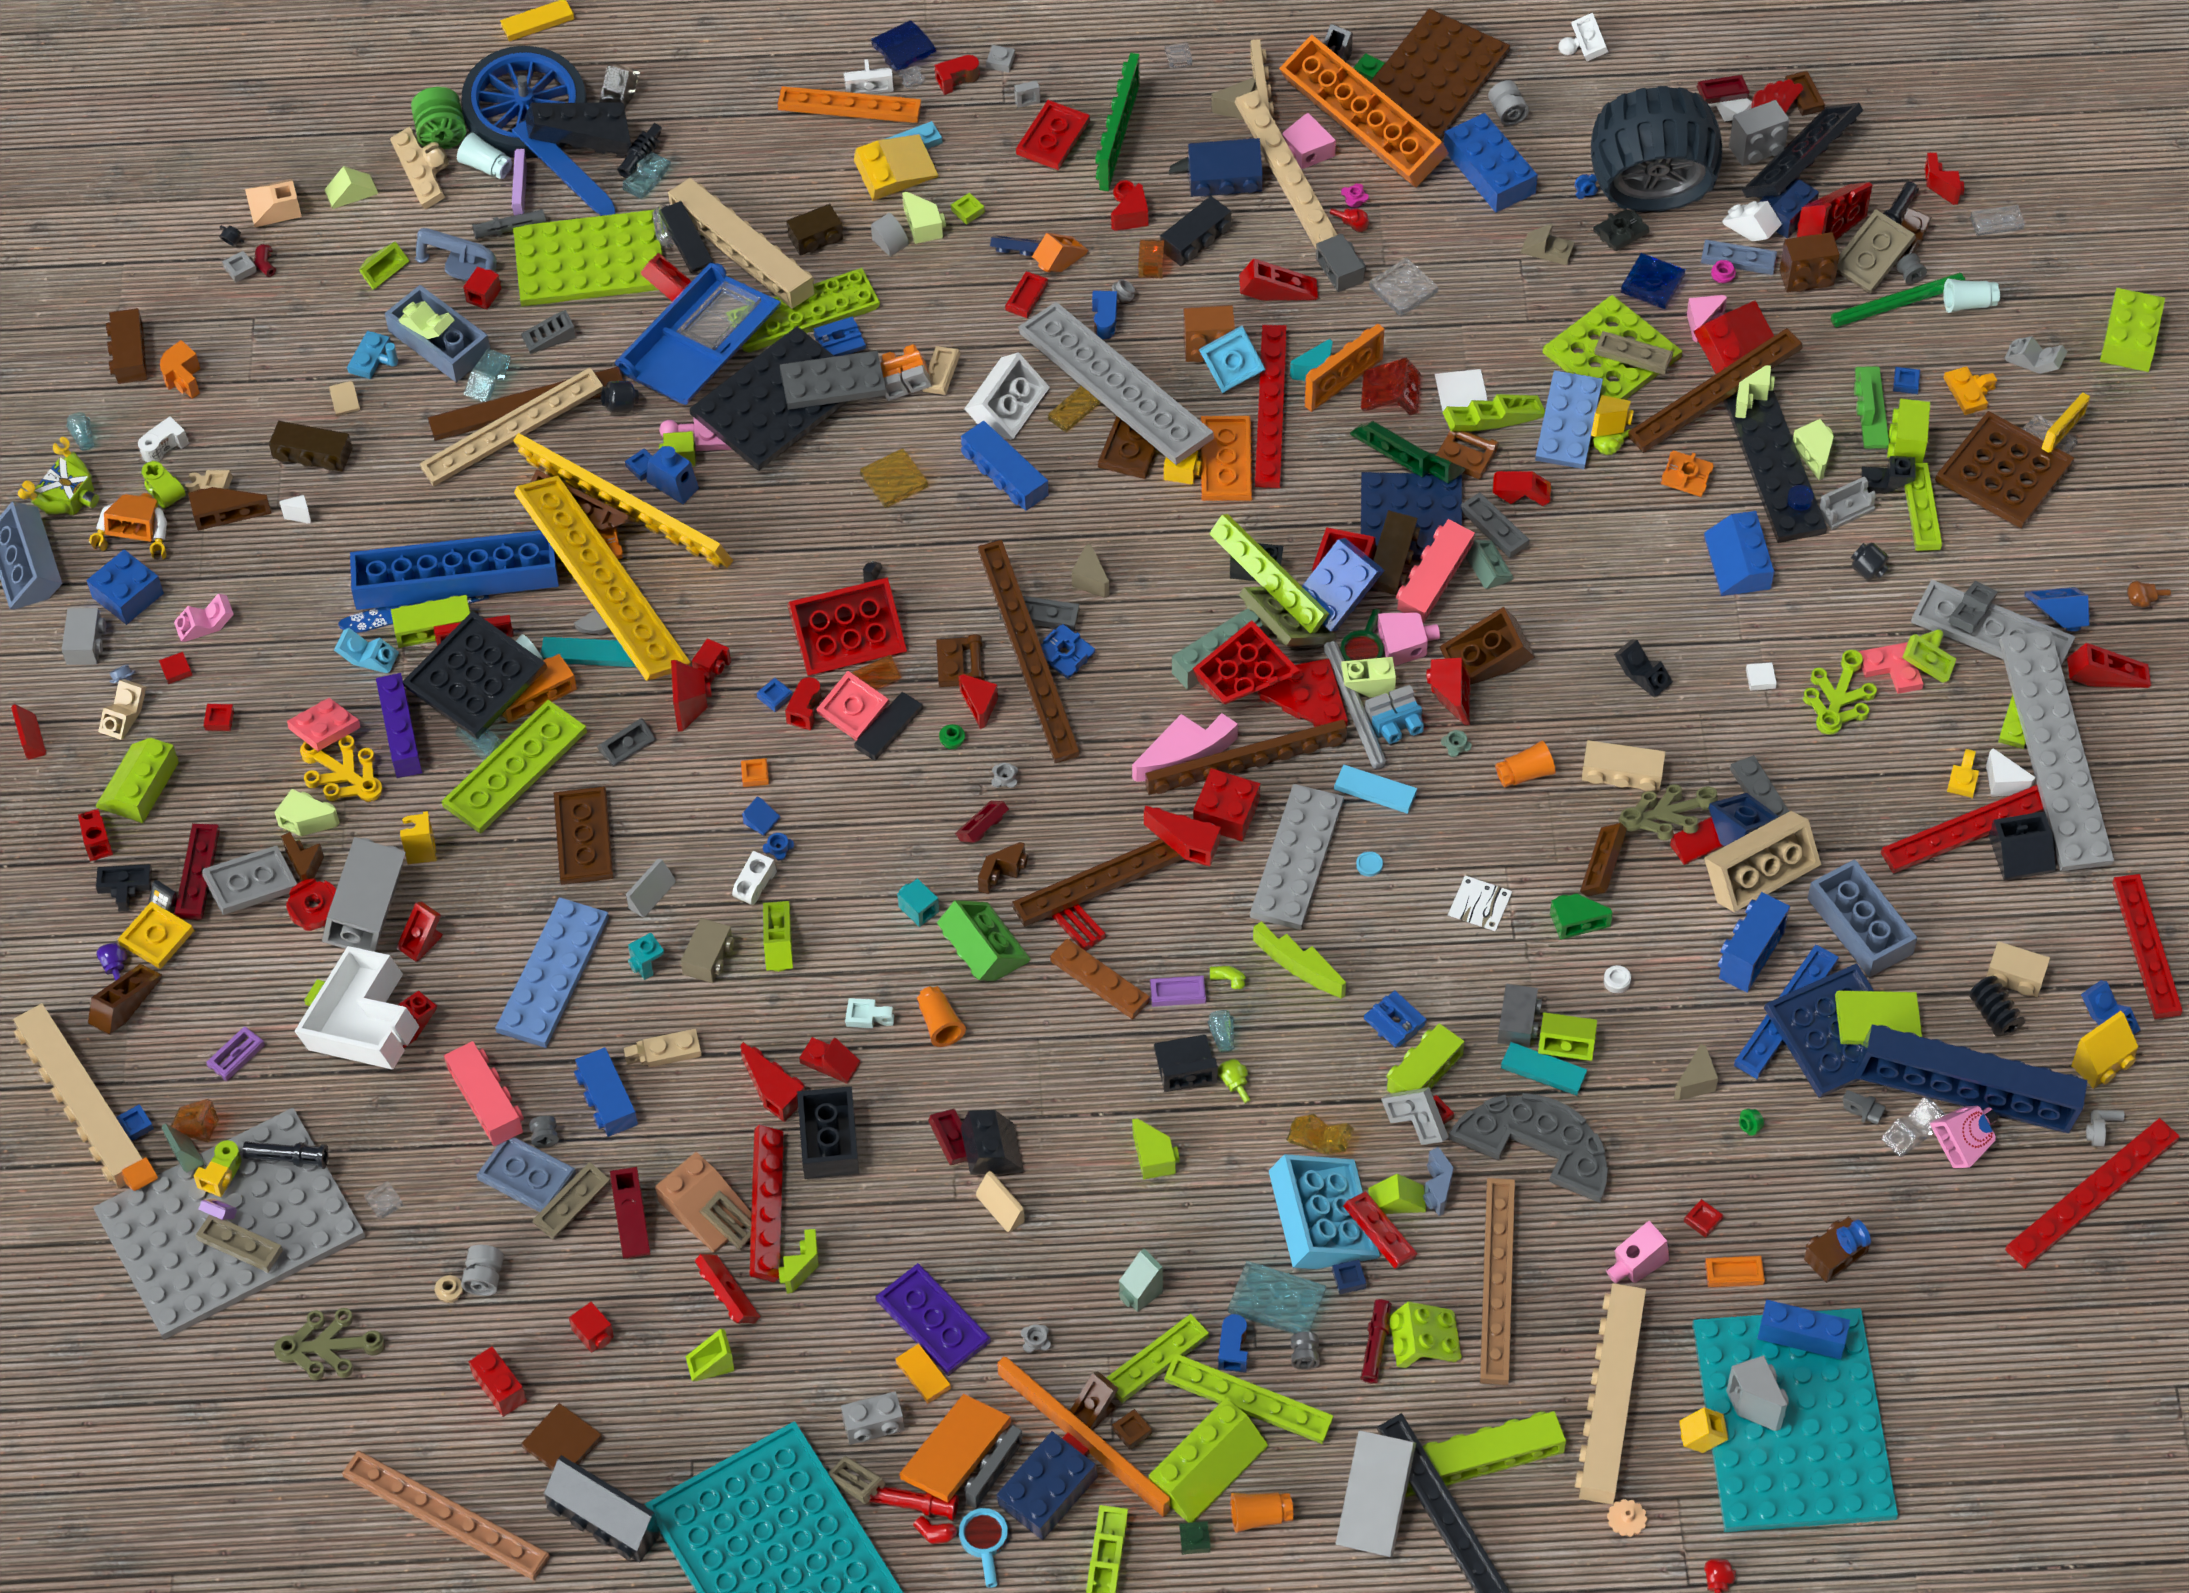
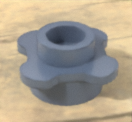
M128 664L123 665L109 673L112 678L110 683L114 684L117 682L118 684L119 680L122 679L131 681V675L136 672L131 670Z

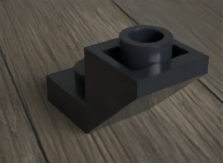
M1890 456L1887 468L1862 466L1861 478L1865 477L1868 481V493L1874 491L1877 494H1887L1915 481V457Z
M1631 639L1614 654L1625 675L1652 697H1656L1673 683L1662 661H1649L1637 639Z

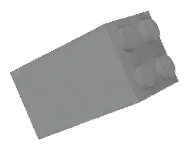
M354 837L327 916L322 942L345 949L347 946L373 952L376 951L401 875L406 852L394 846L374 843L367 838L360 839Z

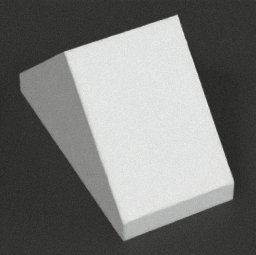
M1994 748L1990 751L1986 769L1991 797L2010 796L2034 785L2036 777Z

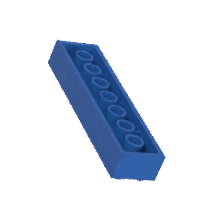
M541 530L350 552L351 591L356 610L436 601L452 596L467 595V597L559 587L557 555Z

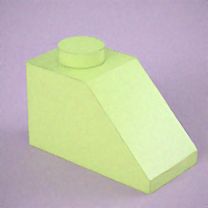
M903 192V208L915 244L943 238L942 228L946 227L944 214H939L936 204L909 192Z
M1821 419L1796 429L1793 437L1798 454L1818 480L1824 478L1834 439L1832 430L1825 426Z

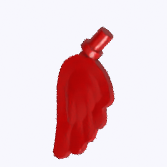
M1791 79L1768 83L1763 90L1755 92L1751 109L1776 100L1786 113L1792 102L1803 91V86L1799 83L1794 84Z

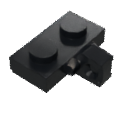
M151 864L97 867V893H111V897L116 898L118 912L129 911L130 897H136L137 891H151Z

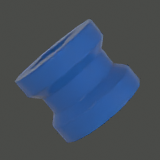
M1859 1219L1851 1222L1849 1227L1843 1226L1836 1231L1842 1248L1848 1254L1855 1252L1859 1246L1866 1247L1871 1243L1870 1234L1864 1223Z

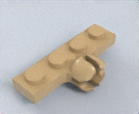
M411 127L391 137L392 145L422 207L427 209L444 199L445 196L436 179V173L449 165V159H446L445 151L439 147L437 142H432L422 148Z

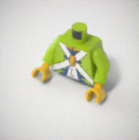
M60 437L59 440L65 448H60L54 443L53 451L59 455L63 454L65 458L59 457L36 488L31 481H24L22 487L27 489L28 492L20 488L18 496L23 500L30 498L31 503L48 515L65 513L75 515L83 505L94 508L99 501V495L93 493L92 476L84 462L74 451L70 452L68 449L70 446L69 440L65 437Z

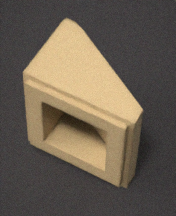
M353 381L329 387L336 416L360 410Z

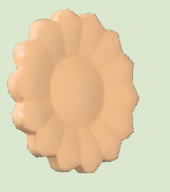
M1623 1499L1621 1502L1617 1501L1614 1503V1506L1609 1508V1513L1607 1514L1608 1525L1621 1536L1627 1535L1632 1537L1634 1534H1640L1641 1530L1645 1529V1523L1647 1522L1646 1511L1642 1509L1641 1504L1635 1503L1634 1500L1627 1501Z

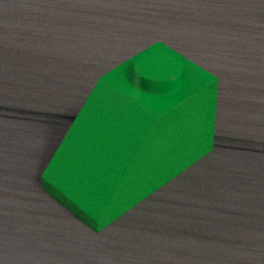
M1577 893L1569 896L1561 895L1551 900L1550 916L1560 940L1611 927L1613 915L1611 908Z

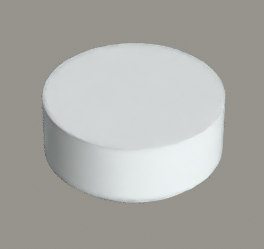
M1611 966L1604 974V986L1610 992L1623 993L1630 986L1631 974L1623 966Z

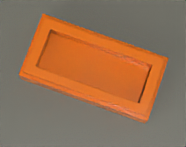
M1762 1256L1705 1259L1708 1288L1764 1285Z

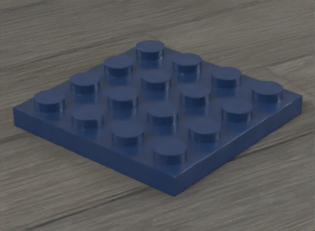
M1362 472L1360 534L1375 537L1376 547H1378L1388 510L1418 518L1417 527H1420V533L1417 542L1412 541L1410 550L1414 551L1412 560L1422 561L1421 555L1426 546H1431L1435 541L1433 537L1440 525L1444 526L1449 519L1462 526V475H1459L1448 484L1432 474H1427L1422 478L1416 473Z
M1857 963L1774 999L1764 1006L1765 1011L1818 1098L1861 1080L1855 1078L1862 1045L1841 1044L1835 1000L1837 991H1874Z

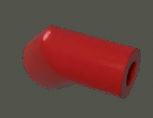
M920 1516L913 1524L916 1530L931 1544L949 1542L957 1534V1529L953 1524L932 1525L924 1516Z

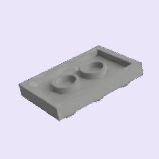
M277 845L203 869V877L223 915L289 894L291 889L297 884Z

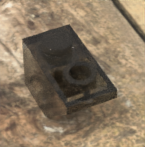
M608 65L599 102H624V108H626L635 93L640 71L622 65Z

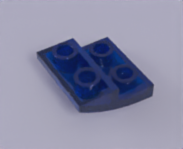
M911 20L871 39L872 47L883 54L886 64L896 71L903 70L910 64L918 60H924L930 54L937 52L927 35Z

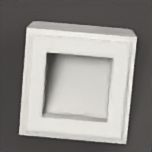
M304 495L279 501L284 519L311 523Z

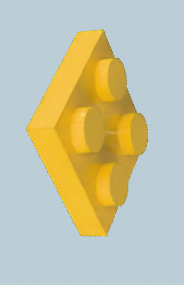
M151 901L117 940L120 946L161 970L190 937L194 929L191 924Z

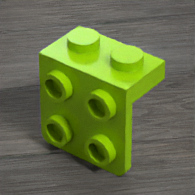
M1408 1301L1389 1316L1397 1367L1407 1368L1422 1356L1450 1362H1457L1461 1359L1456 1319L1452 1310Z

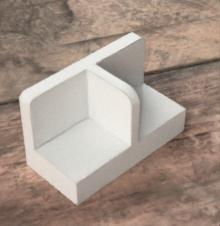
M868 59L864 60L865 70L844 73L846 92L861 94L894 92L892 70L890 68L869 70Z

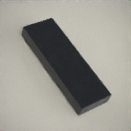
M682 201L661 208L659 214L690 273L701 270L709 263H713Z
M902 691L854 743L855 749L876 761L923 709V704Z

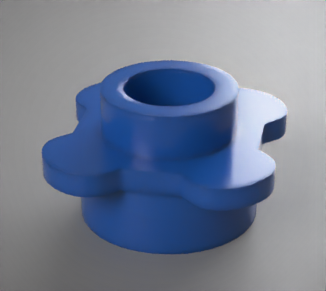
M1583 174L1576 179L1574 186L1577 190L1576 197L1578 199L1595 195L1598 192L1595 174Z
M773 833L768 837L767 843L763 845V852L774 855L777 860H783L788 850L794 847V842L783 833Z

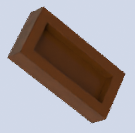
M1808 71L1785 76V80L1791 79L1794 84L1799 83L1803 86V91L1794 100L1802 116L1821 112L1825 108V103Z

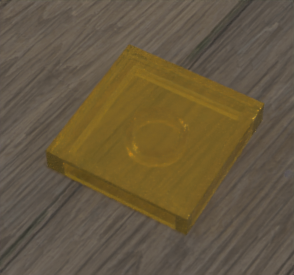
M903 448L860 469V475L884 508L928 487V481Z

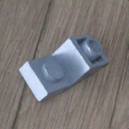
M1436 1147L1429 1151L1427 1168L1433 1179L1425 1182L1423 1198L1428 1208L1434 1209L1438 1216L1444 1214L1452 1183L1453 1166L1441 1149Z

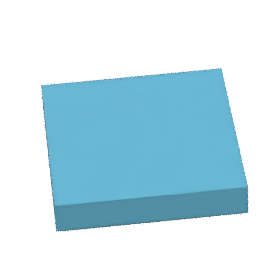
M1243 326L1199 349L1222 393L1266 370Z

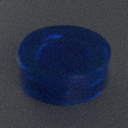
M1796 485L1789 490L1787 501L1793 509L1806 510L1812 505L1814 494L1809 487Z

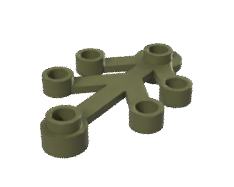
M1673 784L1668 786L1665 795L1659 803L1657 801V794L1647 791L1641 795V800L1635 808H1626L1621 812L1618 821L1627 828V831H1636L1640 828L1656 832L1661 840H1670L1674 836L1673 826L1669 823L1660 824L1651 820L1659 819L1681 825L1684 832L1695 833L1699 829L1698 819L1694 816L1687 817L1676 813L1701 807L1703 810H1709V804L1718 801L1717 790L1709 786L1702 787L1697 790L1696 798L1672 804V802L1679 801L1683 797L1680 785ZM1647 808H1654L1653 810L1646 811Z
M348 1308L338 1309L335 1313V1320L314 1341H305L314 1330L322 1328L325 1324L323 1313L313 1310L307 1315V1323L293 1336L286 1335L276 1341L274 1353L276 1358L282 1362H295L308 1373L310 1379L320 1380L325 1374L323 1364L319 1361H311L304 1355V1353H315L333 1367L339 1377L347 1378L353 1373L351 1361L346 1358H339L332 1351L363 1348L366 1354L375 1356L384 1350L385 1341L382 1334L374 1330L366 1332L361 1337L333 1339L344 1327H348L353 1322L352 1313ZM342 1315L349 1316L346 1320L339 1319ZM315 1317L321 1318L316 1323L311 1322ZM371 1338H377L374 1343L367 1342ZM292 1345L290 1350H283L284 1347ZM343 1365L349 1366L345 1371L339 1370ZM320 1368L318 1373H311L312 1369Z

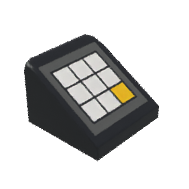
M155 880L152 884L148 904L152 901L173 914L177 903L176 892L160 881Z

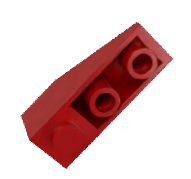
M1145 805L1144 825L1185 860L1211 866L1220 843L1221 827L1215 826L1210 822L1191 819L1186 815H1177L1158 807L1153 808Z
M743 1042L740 1045L742 1060L764 1108L785 1122L798 1109L797 1091H805L804 1084L797 1077L793 1076L791 1078L778 1063L774 1061L771 1063L764 1058L763 1053L754 1046L751 1048Z

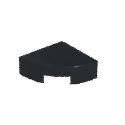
M876 561L866 563L863 568L864 583L877 580L882 569L881 563Z

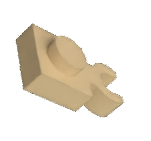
M207 470L205 476H201L199 473H190L189 477L193 483H186L185 487L188 492L211 487L229 489L233 476L230 470Z

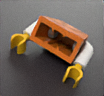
M142 493L140 496L125 494L116 502L102 509L96 526L98 532L90 536L89 542L93 549H95L96 544L99 542V548L101 551H105L108 543L104 535L149 542L154 539L155 542L150 545L152 558L154 559L156 551L161 550L162 559H165L167 554L162 542L166 538L167 520L162 509L158 508V501L150 494Z

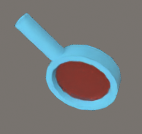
M979 1508L969 1512L963 1518L959 1526V1539L962 1547L969 1554L982 1558L986 1587L992 1588L997 1586L993 1556L1004 1548L1008 1539V1527L1005 1519L997 1511L989 1508Z

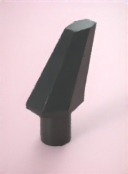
M1188 157L1172 164L1168 174L1188 172Z

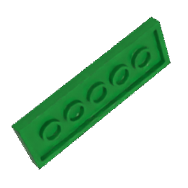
M1130 52L1128 62H1123V79H1118L1116 89L1118 95L1113 97L1111 111L1113 112L1112 115L1108 114L1107 132H1103L1101 137L1102 149L1097 150L1095 164L1099 165L1096 170V180H1099V190L1109 192L1140 87V54Z

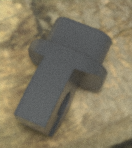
M1849 1090L1846 1091L1843 1097L1844 1108L1854 1115L1862 1116L1861 1122L1870 1121L1876 1125L1879 1124L1886 1106L1877 1103L1875 1097L1869 1096L1866 1098Z

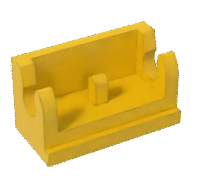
M424 811L423 814L404 817L402 819L403 824H416L412 829L400 830L407 864L437 861L435 836L428 811Z

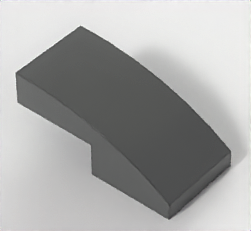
M1974 581L1965 592L1962 602L1951 614L1949 623L1972 633L1988 611L1998 592Z

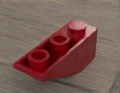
M637 1167L610 1171L623 1259L651 1255Z

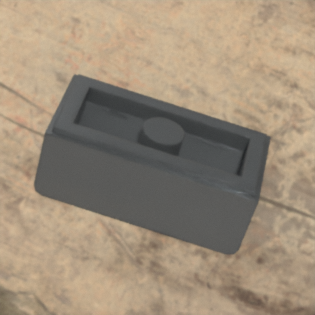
M640 718L596 747L608 762L615 766L656 738L644 719Z

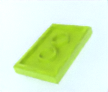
M1836 992L1835 1000L1841 1044L1862 1045L1872 1024L1877 1026L1884 1025L1904 1033L1911 1032L1922 1037L1917 992Z

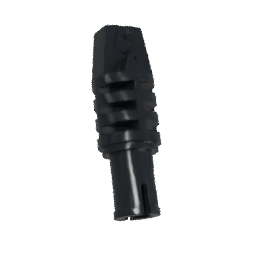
M654 123L647 132L643 130L627 152V157L617 169L622 177L630 178L637 166L644 164L660 143L658 137L661 134V126Z

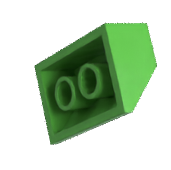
M955 900L937 921V924L943 931V936L953 944L957 950V955L967 963L972 975L978 980L996 981L1031 960L988 902Z

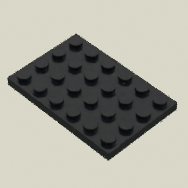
M796 326L690 408V414L755 469L760 471L848 401L788 410L780 364L835 357L801 328Z

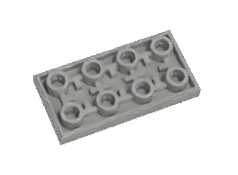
M1359 1430L1336 1545L1393 1557L1416 1445L1415 1442Z

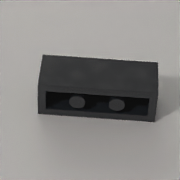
M1209 196L1160 235V251L1179 266L1184 265L1187 261L1193 260L1202 249L1209 247L1221 234L1229 231L1232 225V211L1214 197Z

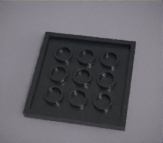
M472 611L402 683L406 689L472 737L478 739L548 667L543 660Z

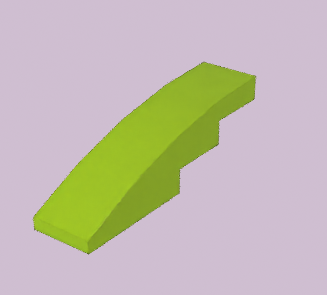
M1497 394L1493 401L1472 400L1468 407L1447 406L1443 411L1451 432L1497 429L1544 418L1545 409L1538 395Z
M1262 921L1253 927V941L1274 961L1293 975L1338 998L1345 996L1346 981L1313 946L1303 951L1288 934L1278 939Z
M1099 1505L1086 1593H1117L1128 1517L1127 1508Z

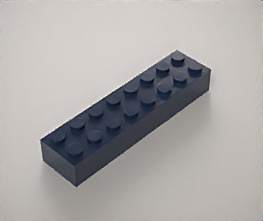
M1873 1024L1859 1051L1855 1078L1964 1107L1979 1106L1982 1111L1989 1107L1999 1116L2068 1134L2083 1110L2088 1081L2073 1074H2062L2046 1067H2035L2019 1060H2008L1992 1053H1981L1965 1046H1954L1938 1039L1931 1040L1911 1032L1904 1033L1884 1025L1877 1026Z

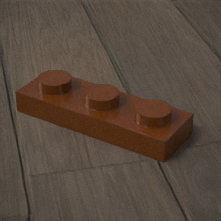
M1622 823L1601 827L1580 889L1584 896L1590 897L1606 893L1627 828Z

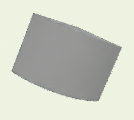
M890 212L871 224L872 240L890 257L909 245L904 229Z

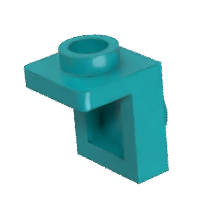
M648 933L628 944L630 953L628 963L633 972H639L644 980L654 975L651 961L664 955V950L654 935Z

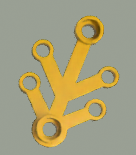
M347 735L338 742L343 754V765L322 750L317 751L306 742L302 744L300 753L304 762L309 764L319 762L334 772L319 774L315 770L306 772L304 781L307 787L316 788L319 785L327 784L323 792L325 798L329 801H335L343 797L359 796L366 802H373L380 797L382 784L373 776L375 757L370 748H363L358 752L359 761L363 765L362 778L354 770L353 750L355 749V742L352 736ZM347 742H350V743H351V744L348 745V746H344V745H343V744H345V743H347ZM365 755H370L367 759L363 758ZM310 778H316L314 781H308ZM348 781L353 786L339 788L335 783ZM331 790H335V791H336V792L333 793V794H328V792L331 791Z

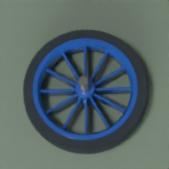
M514 46L489 54L471 69L463 85L461 108L470 133H475L486 143L505 153L508 157L514 158L516 149H524L526 158H535L538 156L513 132L502 129L515 116L518 117L516 126L522 123L531 103H567L550 100L566 94L569 98L568 103H587V95L579 72L563 56L541 47ZM516 71H529L527 77L520 75L516 78L514 74ZM534 71L546 74L532 89L530 88ZM509 73L516 89H512L499 80L498 77ZM554 79L561 84V86L542 91ZM491 84L504 94L484 90ZM480 101L499 103L480 109ZM506 113L494 125L486 119ZM560 142L559 145H558V144H556V145H557L559 148H562V147H564V146L566 145V143H561V142Z

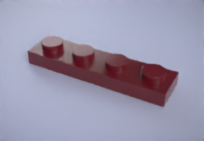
M192 823L175 908V915L179 918L203 919L209 890L203 877V869L214 864L220 833L218 824Z

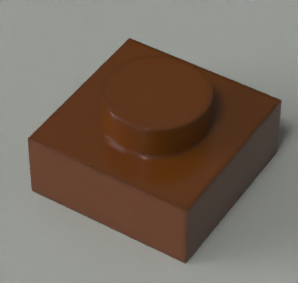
M1135 1409L1112 1424V1430L1129 1450L1152 1435V1429Z

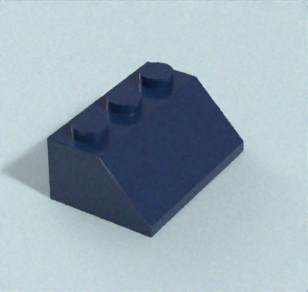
M1260 138L1188 143V180L1191 197L1261 192L1262 161Z

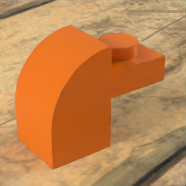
M180 340L162 355L160 368L165 385L169 390L176 386L181 393L185 392L193 399L200 392L196 378L192 375L201 368L197 354Z

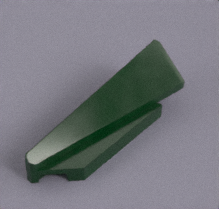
M1374 421L1360 424L1350 432V435L1422 478L1431 473L1449 484L1466 470L1465 467L1422 450Z

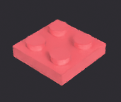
M847 671L816 711L817 714L857 741L889 704V699Z
M331 698L319 702L317 705L287 721L289 730L317 751L361 728L359 719Z

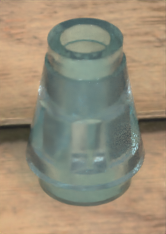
M82 412L70 415L67 418L66 428L80 450L86 451L93 448L94 442L90 418Z
M1228 1010L1212 1012L1209 1014L1207 1024L1218 1047V1051L1228 1052L1233 1050L1234 1017L1230 1016V1011Z

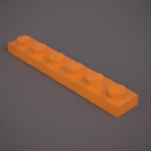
M781 86L777 105L778 110L918 123L921 99Z

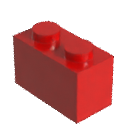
M493 1346L468 1361L474 1379L502 1417L527 1402L522 1385Z

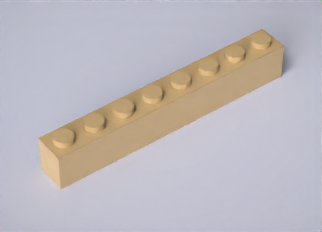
M689 178L668 192L670 205L682 201L699 233L790 308L793 309L815 294L813 287L814 279L810 272L804 271L797 265L794 259L784 255L778 246H773L762 233L756 232L746 220L743 221L731 208L723 205L717 196H712L707 192L702 184H698Z
M41 1003L13 1019L17 1027L13 1032L21 1045L26 1043L29 1049L26 1050V1053L33 1064L38 1062L41 1066L38 1071L46 1084L51 1082L53 1088L50 1090L58 1103L64 1102L66 1107L63 1108V1111L70 1123L76 1121L79 1127L76 1128V1131L82 1142L88 1141L91 1147L88 1150L95 1162L97 1163L101 1160L104 1167L101 1170L107 1181H114L118 1189L126 1185L122 1169L140 1161L142 1157Z
M1612 1283L1611 1294L1605 1293L1603 1310H1608L1607 1318H1601L1599 1334L1604 1335L1603 1343H1597L1595 1360H1600L1599 1369L1593 1368L1591 1385H1596L1595 1394L1589 1393L1587 1410L1592 1411L1591 1420L1585 1419L1583 1436H1588L1587 1445H1581L1579 1462H1584L1583 1471H1577L1575 1488H1580L1579 1499L1611 1505L1614 1503L1646 1289Z

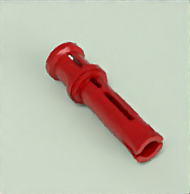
M886 1486L882 1489L877 1487L878 1493L875 1496L870 1495V1502L914 1509L922 1511L925 1516L939 1515L948 1517L950 1521L955 1520L959 1504L958 1495H954L949 1502H946L927 1492L918 1493Z

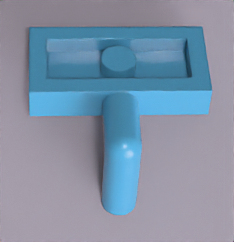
M367 331L347 369L350 374L371 379L379 363L395 367L398 365V357L395 345L391 343L389 336Z

